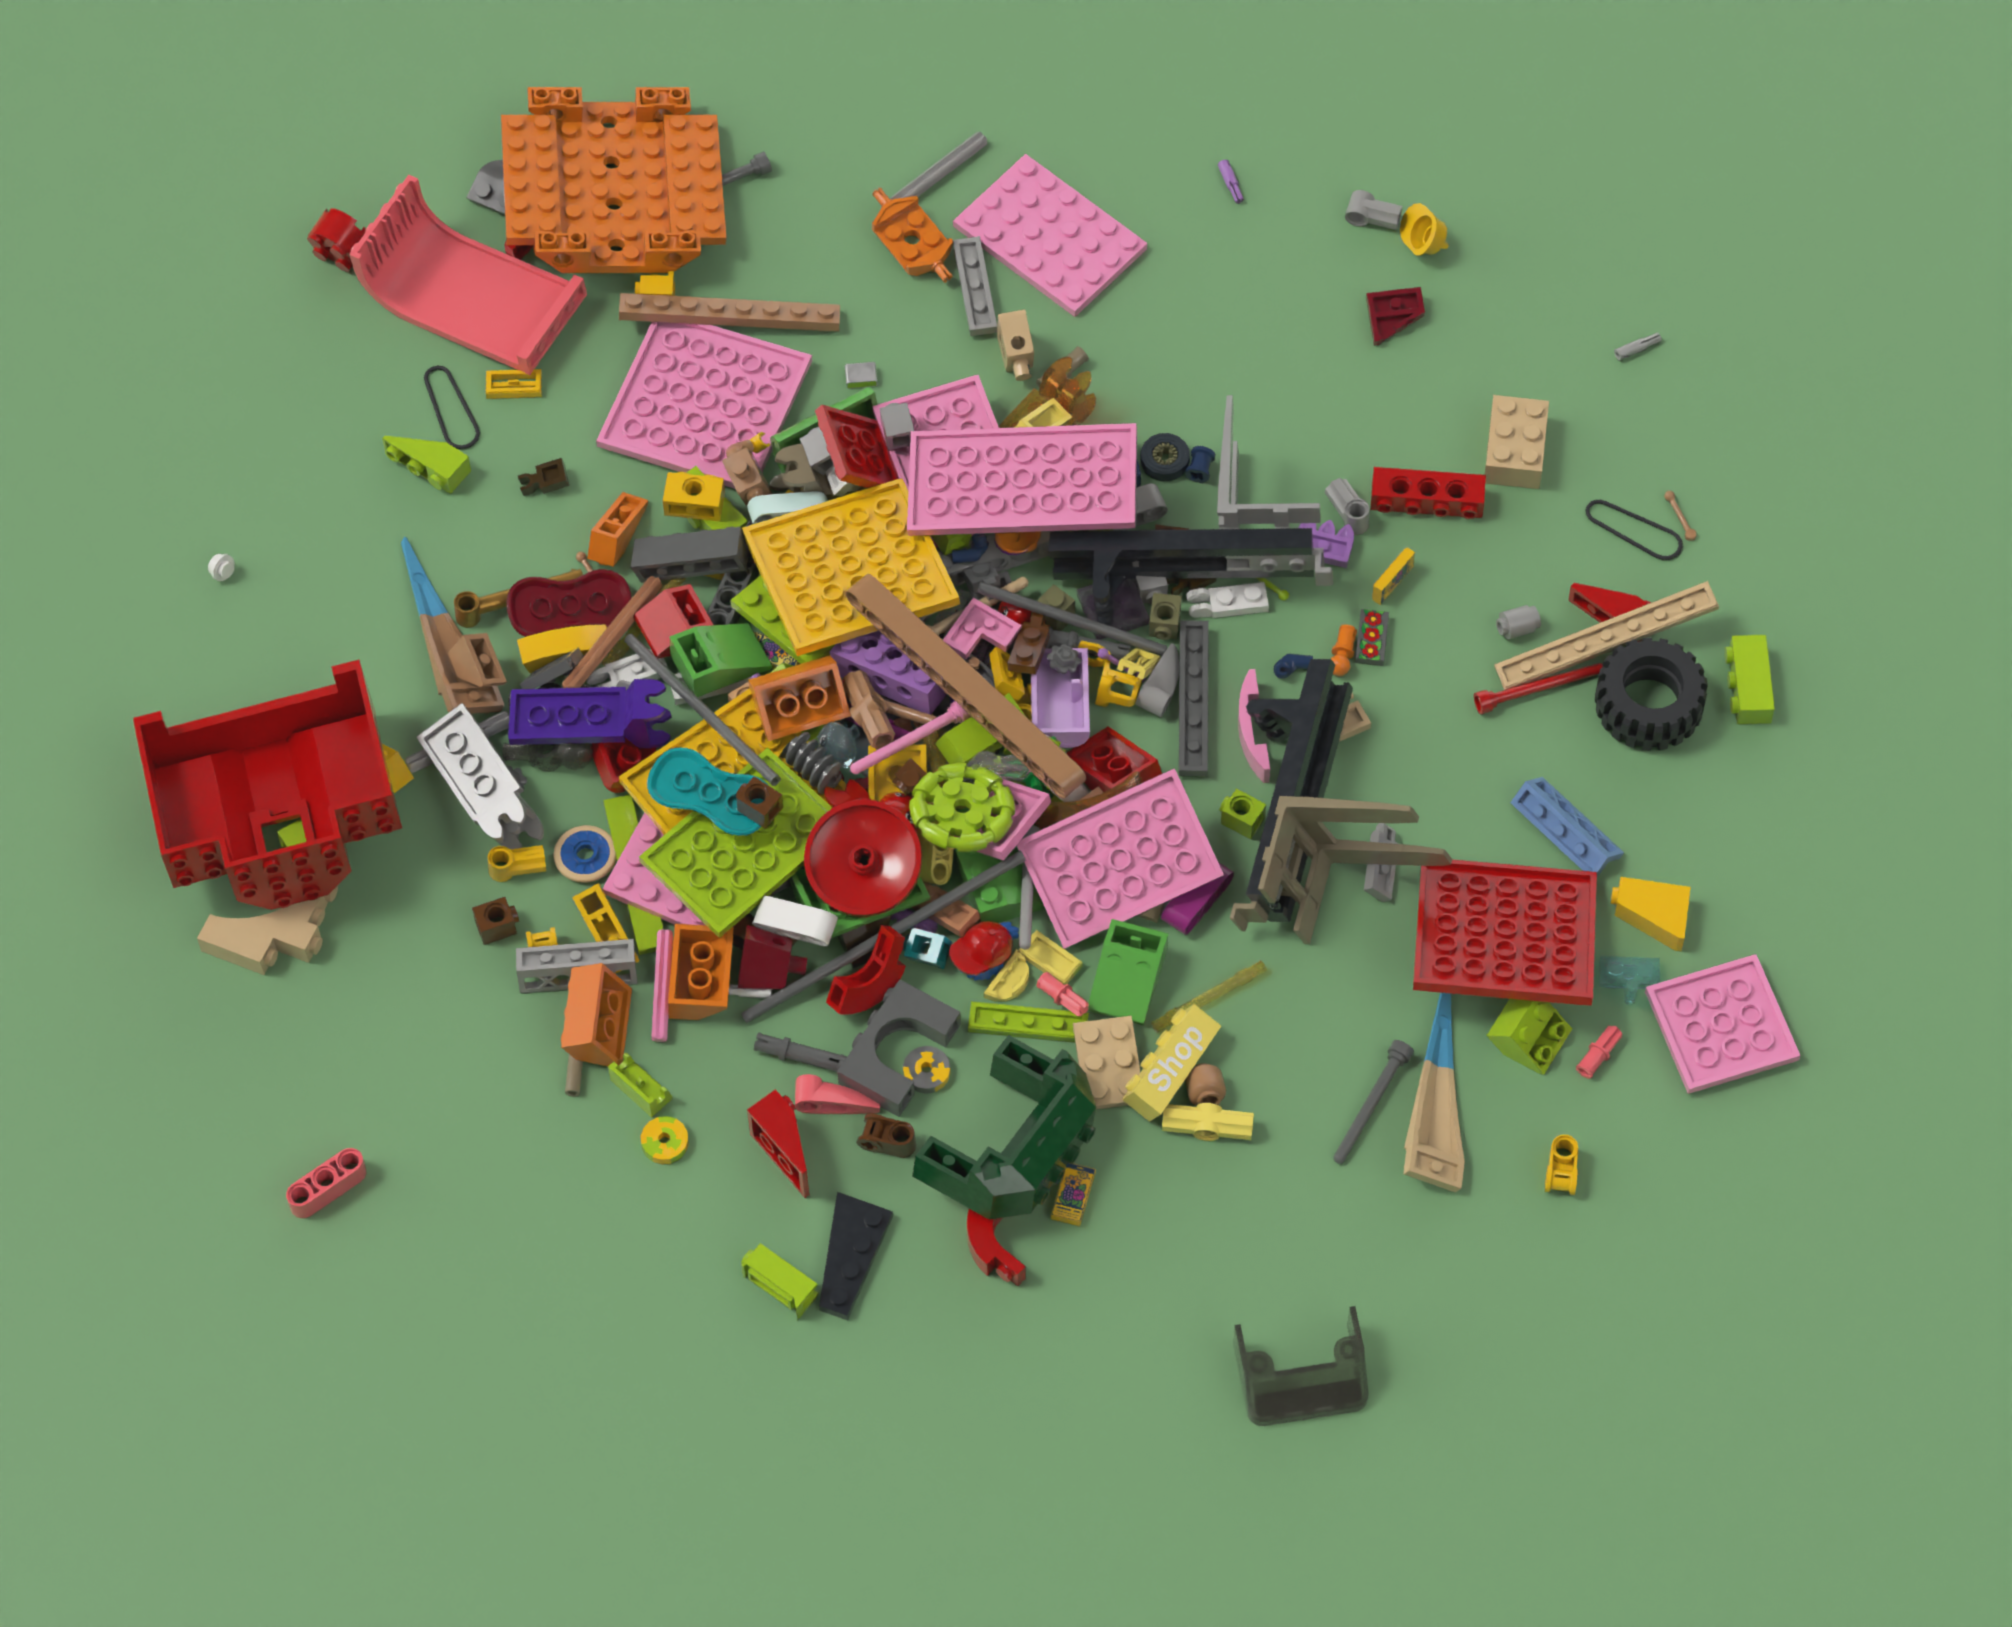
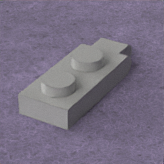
M1379 823L1376 826V830L1371 834L1370 842L1398 844L1395 841L1396 831L1385 823ZM1367 864L1364 891L1381 902L1392 900L1396 865Z

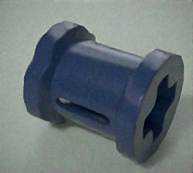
M1195 446L1191 450L1192 460L1190 466L1186 468V477L1193 482L1205 483L1209 481L1210 464L1215 460L1216 454L1208 447Z

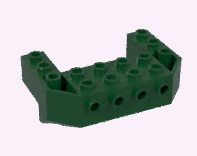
M1008 1035L993 1054L990 1076L1038 1102V1105L1001 1153L988 1146L977 1161L937 1138L930 1136L915 1156L912 1177L989 1220L1030 1214L1038 1204L1043 1205L1050 1193L1049 1188L1053 1183L1057 1185L1061 1181L1066 1165L1068 1163L1073 1164L1076 1161L1081 1145L1083 1143L1088 1144L1096 1130L1093 1127L1097 1107L1087 1075L1064 1049L1059 1052L1055 1059H1052Z

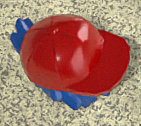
M993 921L980 922L970 928L962 938H959L950 946L949 955L951 961L969 979L973 977L974 981L989 980L992 975H997L999 970L1003 968L1004 962L1010 957L1013 940L1019 937V928L1012 926L1011 922L1000 924Z

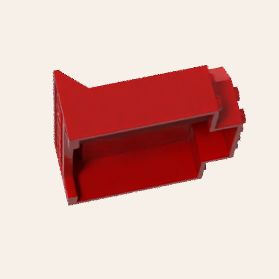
M359 659L331 666L336 684L171 727L166 726L161 711L133 718L160 853L173 888L189 886L196 882L216 879L227 874L238 902L270 910L286 908L292 904L308 900L312 901L329 895L348 876L352 870L345 843L361 841L371 836L388 834L394 830L402 829L376 721L375 708ZM301 817L306 842L267 852L262 827Z

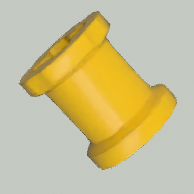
M550 927L549 931L532 934L530 931L526 932L528 947L558 945L555 927Z

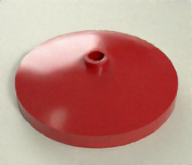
M852 800L839 804L826 812L812 828L804 851L805 871L813 890L829 907L849 916L871 917L894 909L910 895L921 873L922 848L914 827L900 811L876 800ZM863 857L870 858L868 859L867 865L863 866V864L860 863V860Z

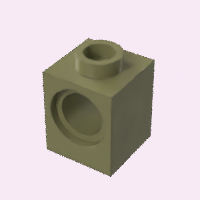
M1153 593L1149 636L1161 640L1177 639L1182 596ZM1161 617H1168V618H1170V619H1169V620H1162V619H1160V618H1161Z

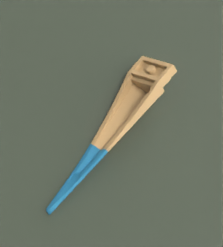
M1440 993L1405 1141L1406 1157L1403 1174L1457 1192L1462 1188L1465 1160L1455 1091L1451 994Z

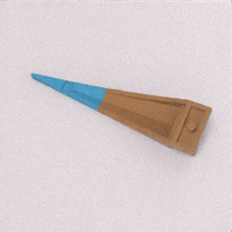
M404 536L401 545L438 693L443 696L448 713L461 703L468 708L471 714L501 712L505 705L498 686L479 687L457 677L448 651L463 635L445 609L408 539Z

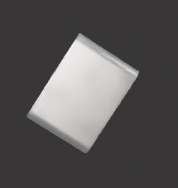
M875 362L845 365L846 387L848 389L875 387L878 385Z

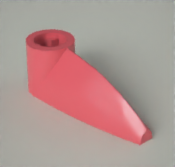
M805 1074L796 1078L795 1108L802 1113L867 1114L880 1112L879 1103L856 1090L833 1083L822 1082V1079L816 1075Z

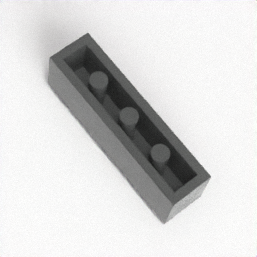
M741 527L700 530L699 532L674 533L657 537L648 536L646 538L634 539L631 568L641 583L645 582L650 576L658 577L660 580L747 571L749 548Z

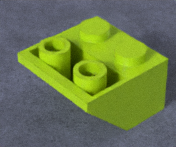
M1509 999L1486 1036L1503 1055L1538 1074L1544 1075L1570 1034L1572 1027L1550 1002Z

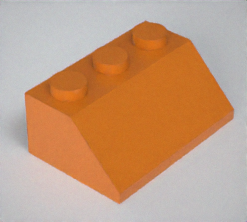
M831 655L748 680L755 708L768 741L851 717L837 662Z
M675 924L668 997L669 1019L700 1020L727 1010L734 927L719 938L706 925Z
M603 963L574 967L571 970V977L568 982L569 992L567 1006L564 1011L565 1022L561 1035V1048L579 1061L607 1067L614 1061L619 1066L623 1062L632 988Z

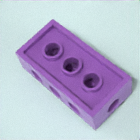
M879 630L835 644L830 651V655L837 662L841 678H844L849 672L862 670L867 673L875 692L915 710L931 715L947 695L942 688Z

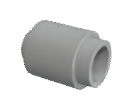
M1524 605L1500 612L1499 619L1496 620V626L1501 636L1504 635L1509 640L1535 632V629L1541 626V619L1535 606L1529 607Z

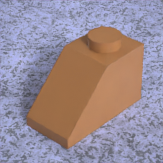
M487 633L463 635L448 651L457 677L479 687L499 686L507 683Z

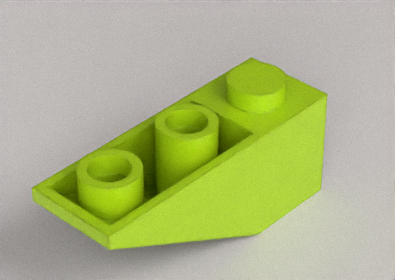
M386 435L382 438L385 454L393 462L399 461L412 474L416 476L421 475L438 490L443 489L451 494L471 472L469 456L447 442Z

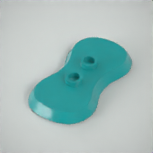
M682 747L664 752L651 768L647 779V789L651 797L659 804L670 808L697 811L707 816L721 830L732 835H748L761 827L737 811L736 793L742 784H748L756 776L722 771L713 766L697 751ZM756 777L765 784H767L764 780L760 779L759 777ZM754 799L751 802L759 804L762 803L764 800Z

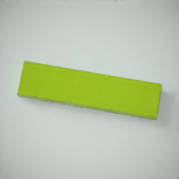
M971 1001L968 1032L1075 1043L1073 1023L1088 1021L1089 1013H1084L1081 1017H1078L1071 1011Z

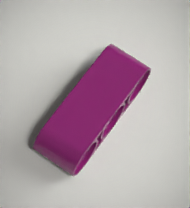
M1218 861L1224 876L1172 899L1165 907L1161 920L1182 934H1189L1229 886L1234 877V871Z

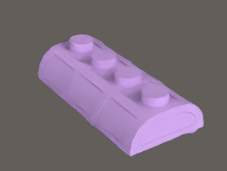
M1072 648L1078 651L1077 657L1081 659V664L1076 667L1075 673L1068 671L1066 674H1061L1052 669L1049 665L1050 661L1047 660V655L1051 653L1052 649H1045L1036 675L1031 674L1032 723L1045 735L1055 736L1061 742L1059 746L1061 748L1078 747L1089 739L1088 648Z

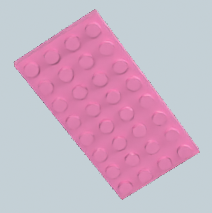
M1137 424L911 431L907 517L908 536L1136 528Z

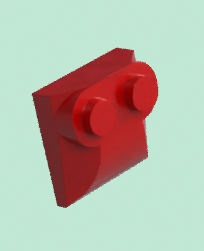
M626 737L625 742L592 743L593 759L603 785L614 793L626 791L619 782V776L657 751L656 748L639 749Z

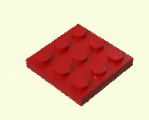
M823 404L815 410L819 428L827 444V451L835 467V474L840 481L871 488L899 479L877 420Z

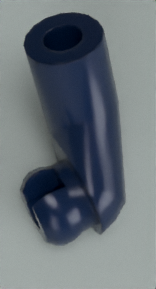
M976 533L972 536L973 542L968 548L952 550L953 564L978 561L989 546L986 534Z
M1286 654L1274 665V673L1278 678H1287L1297 669H1308L1310 659H1313V656Z

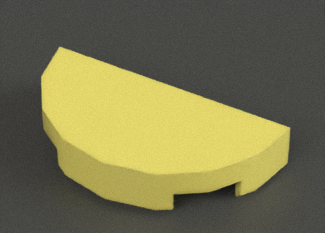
M1017 949L985 990L984 998L994 1002H1006L1018 997L1025 990L1029 982V967L1025 956Z

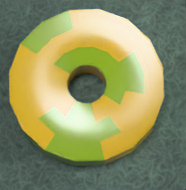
M669 1116L657 1117L649 1121L642 1130V1150L645 1156L652 1162L672 1164L680 1160L686 1153L689 1146L688 1132L684 1124L676 1118ZM664 1137L670 1139L667 1143L660 1142Z

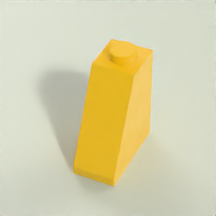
M1620 877L1619 886L1612 888L1610 904L1616 905L1614 916L1671 949L1682 951L1691 887Z

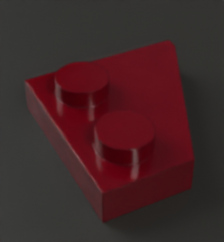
M1421 287L1366 293L1374 346L1381 344L1424 317L1425 308Z

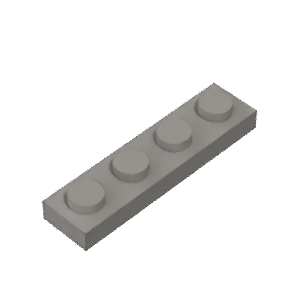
M980 236L953 240V249L970 336L997 333V322Z

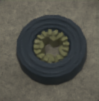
M1159 433L1151 436L1144 442L1140 452L1141 466L1152 479L1172 481L1180 478L1185 473L1190 463V450L1186 442L1179 436L1171 433ZM1163 454H1169V458L1166 460V462H1164V460L1161 459V457H1163Z

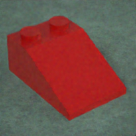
M1109 726L1090 737L1084 744L1066 753L1084 771L1086 775L1084 783L1091 791L1099 787L1108 798L1114 797L1162 774L1158 759Z
M775 1089L747 1109L750 1135L801 1195L806 1198L810 1194L807 1169L797 1127V1119L794 1113L796 1108L788 1096L784 1095L782 1097Z

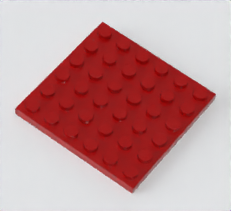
M1452 859L1451 865L1421 866L1413 990L1592 1006L1597 872Z

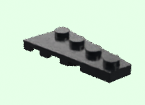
M837 1192L819 1303L820 1311L848 1321L892 1221L893 1211Z

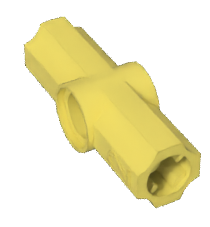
M1200 1103L1196 1107L1168 1104L1163 1111L1162 1131L1193 1134L1195 1138L1203 1141H1215L1219 1137L1251 1140L1254 1113L1223 1110L1222 1107L1213 1103Z

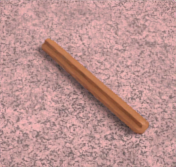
M650 576L562 682L563 688H580L634 623V614L649 603L662 589L661 580L658 577Z

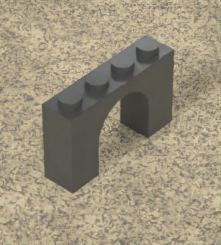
M899 980L894 988L887 990L883 998V1005L879 1011L874 1010L867 1022L868 1027L864 1033L860 1032L855 1037L852 1043V1051L848 1057L843 1056L836 1068L839 1085L862 1093L879 1103L881 1108L900 1117L915 1094L914 1081L890 1069L879 1060L876 1050L880 1042L891 1033L909 1030L917 1032L946 1048L961 1026L960 1011L902 980Z

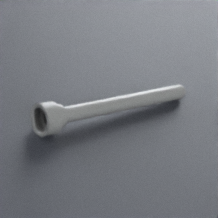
M1032 825L1023 838L1040 831V828ZM1024 862L1022 863L1019 946L1021 949L1027 950L1031 946L1033 880Z

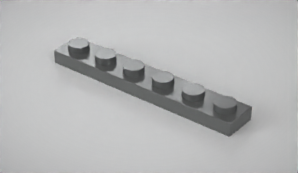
M1180 620L1179 776L1208 775L1209 621Z

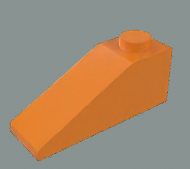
M622 492L592 528L587 559L596 561L601 565L614 567L625 553L648 506V500Z

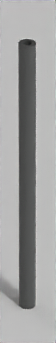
M983 582L979 583L977 589L979 594L1161 656L1167 650V645Z

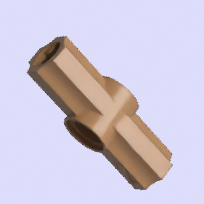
M862 670L849 672L844 677L843 687L853 706L850 708V714L855 722L864 729L871 747L878 750L894 741L895 733L885 714L888 711V706L885 700L875 692L866 672Z

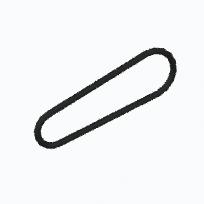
M432 366L425 372L424 381L446 442L456 449L469 448L479 439V427L450 371L444 366ZM434 370H443L447 374L475 428V438L466 445L454 444L448 437L428 381L429 374Z
M1601 499L1591 501L1585 509L1586 516L1590 521L1655 558L1670 560L1681 553L1683 547L1682 539L1669 528ZM1594 504H1603L1670 533L1677 539L1678 549L1669 556L1659 555L1593 518L1590 514V508Z

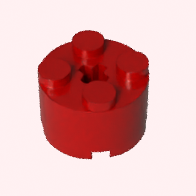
M331 208L328 212L326 209L308 234L307 240L314 248L312 253L315 257L322 261H326L328 258L334 261L339 269L349 272L353 267L350 258L351 249L364 236L366 228L363 227L360 230L355 226L357 220L343 211Z

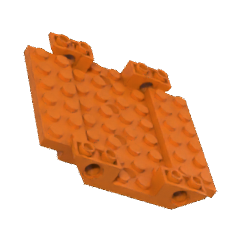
M528 87V111L534 115H501L506 245H533L535 256L561 273H668V271L678 270L700 256L701 245H726L717 115H685L691 111L689 87H636L635 102H582V87ZM611 123L614 124L615 127L606 128L603 126V124ZM615 164L618 167L611 169L607 168L605 165ZM618 205L620 208L612 210L609 209L607 206ZM619 246L622 248V250L613 251L610 249V247Z

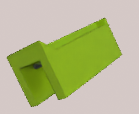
M761 1243L755 1250L750 1249L741 1261L743 1277L746 1279L748 1276L751 1282L790 1310L796 1309L797 1321L819 1296L818 1292L815 1291L818 1286L815 1281Z

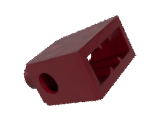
M747 926L737 988H785L788 973L805 975L808 958L791 955L792 940L790 938L753 926Z

